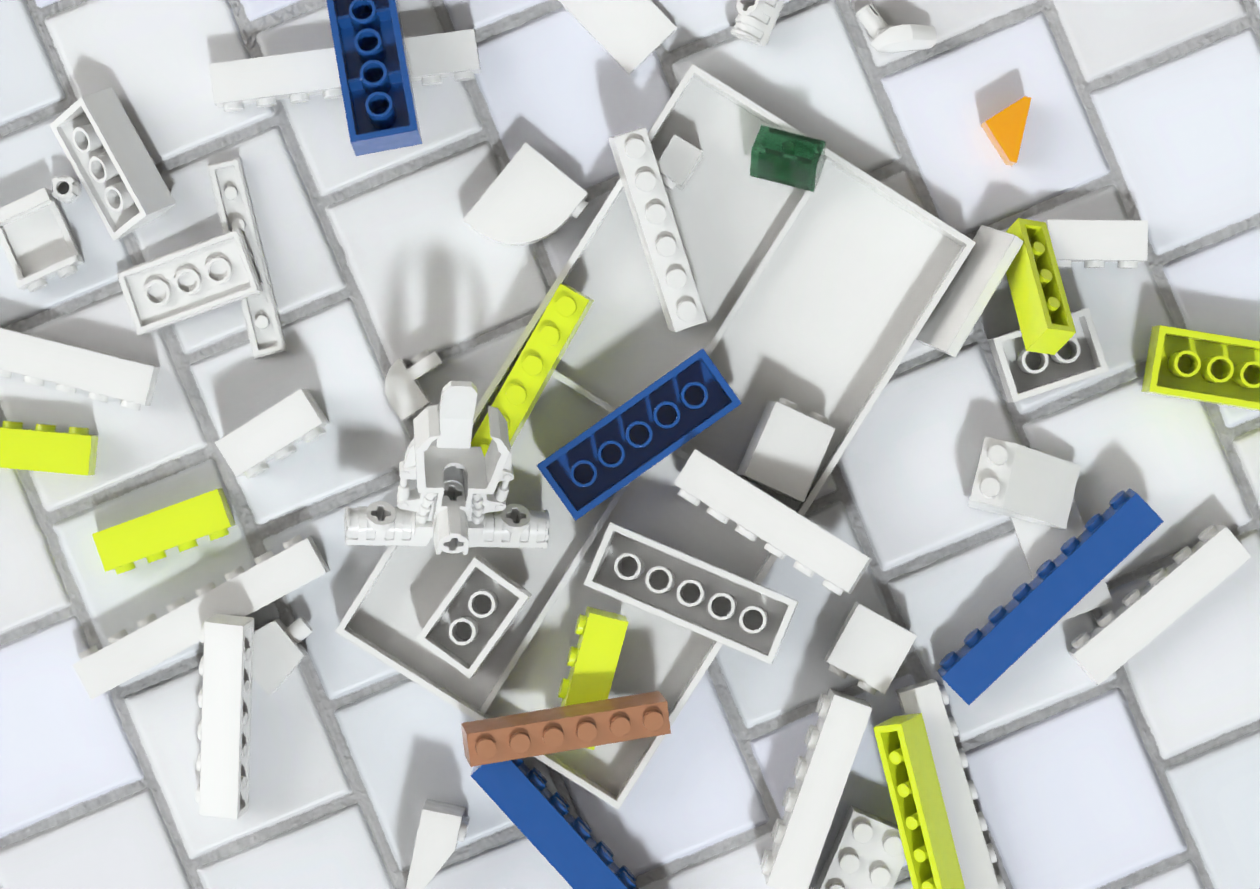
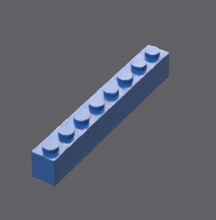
M1129 488L1126 492L1122 490L1110 500V507L1102 515L1099 513L1094 515L1085 524L1086 530L1078 538L1074 536L1063 544L1060 549L1062 553L1053 561L1049 559L1044 562L1036 571L1037 577L1029 584L1026 582L1021 584L1013 592V599L1005 607L1001 605L992 611L988 616L989 622L981 630L978 628L974 629L964 639L965 645L956 653L954 651L948 653L939 664L941 667L937 670L939 675L968 705L977 699L1164 522L1135 491Z

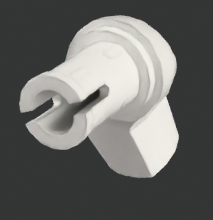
M873 3L867 4L855 15L871 36L870 45L881 53L930 49L937 40L934 26L917 24L888 26Z

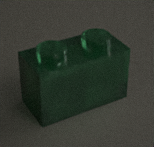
M761 125L751 150L750 176L814 192L824 167L826 141Z

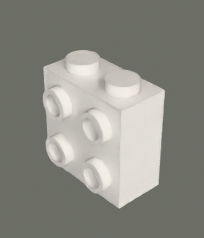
M856 601L824 660L830 664L828 670L844 679L849 674L859 680L857 686L873 695H875L877 690L885 694L917 635Z

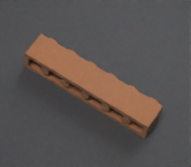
M659 691L461 723L464 753L470 767L671 734L668 703Z

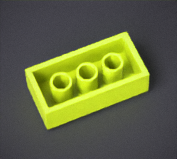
M1162 325L1152 326L1141 392L1260 411V341Z

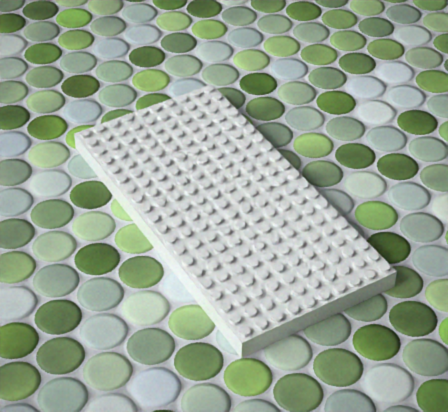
M693 63L652 126L648 136L656 161L659 160L674 134L703 151V158L683 190L676 186L673 190L665 187L707 322L678 332L668 329L620 178L479 401L474 412L472 439L488 413V406L493 404L560 283L567 284L594 300L511 447L514 479L509 481L508 484L509 492L506 498V506L509 504H520L527 509L549 511L550 528L547 548L469 547L467 555H463L462 552L451 554L443 551L441 555L436 554L433 538L430 539L426 547L388 546L335 630L337 634L476 721L561 706L562 698H558L562 678L568 679L571 669L570 666L566 665L568 653L571 646H577L579 634H575L577 620L580 614L585 615L588 606L625 615L629 622L608 699L659 691L668 703L671 728L723 644L583 585L609 523L618 524L761 585L778 558L764 549L767 542L757 537L755 542L735 531L738 524L729 519L725 524L708 514L706 511L709 506L702 501L696 506L677 494L681 488L673 483L695 449L736 474L768 401L779 402L780 398H784L799 405L797 411L807 416L812 411L828 418L827 425L836 429L804 502L794 501L741 477L804 517L976 244L975 241ZM703 348L742 404L575 521L536 465ZM480 556L530 592L532 596L475 676L469 679L415 639L472 559ZM666 734L595 746L594 750L581 748L533 757L619 810Z

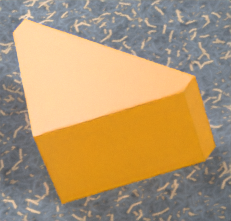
M1024 96L981 124V127L1005 165L1013 166L1017 163L1031 97Z

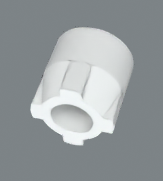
M63 175L52 179V196L55 199L64 203H72L80 197L81 185L75 178ZM63 182L69 184V191L66 194L59 192V185Z

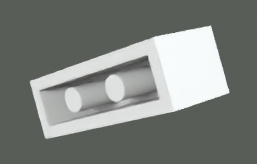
M1048 219L1043 221L1047 224L1058 268H1070L1071 262H1084V268H1105V262H1118V268L1132 269L1138 268V262L1148 261V220Z

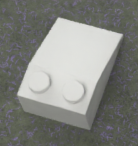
M985 436L968 507L1066 530L1081 465L1020 444Z
M429 799L426 800L421 812L406 889H425L455 851L458 841L464 842L470 817L464 816L466 807Z

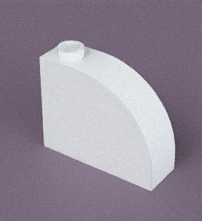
M525 142L463 218V221L474 231L491 241L505 245L532 244L556 233L571 216L577 219L589 205L585 201L588 193Z

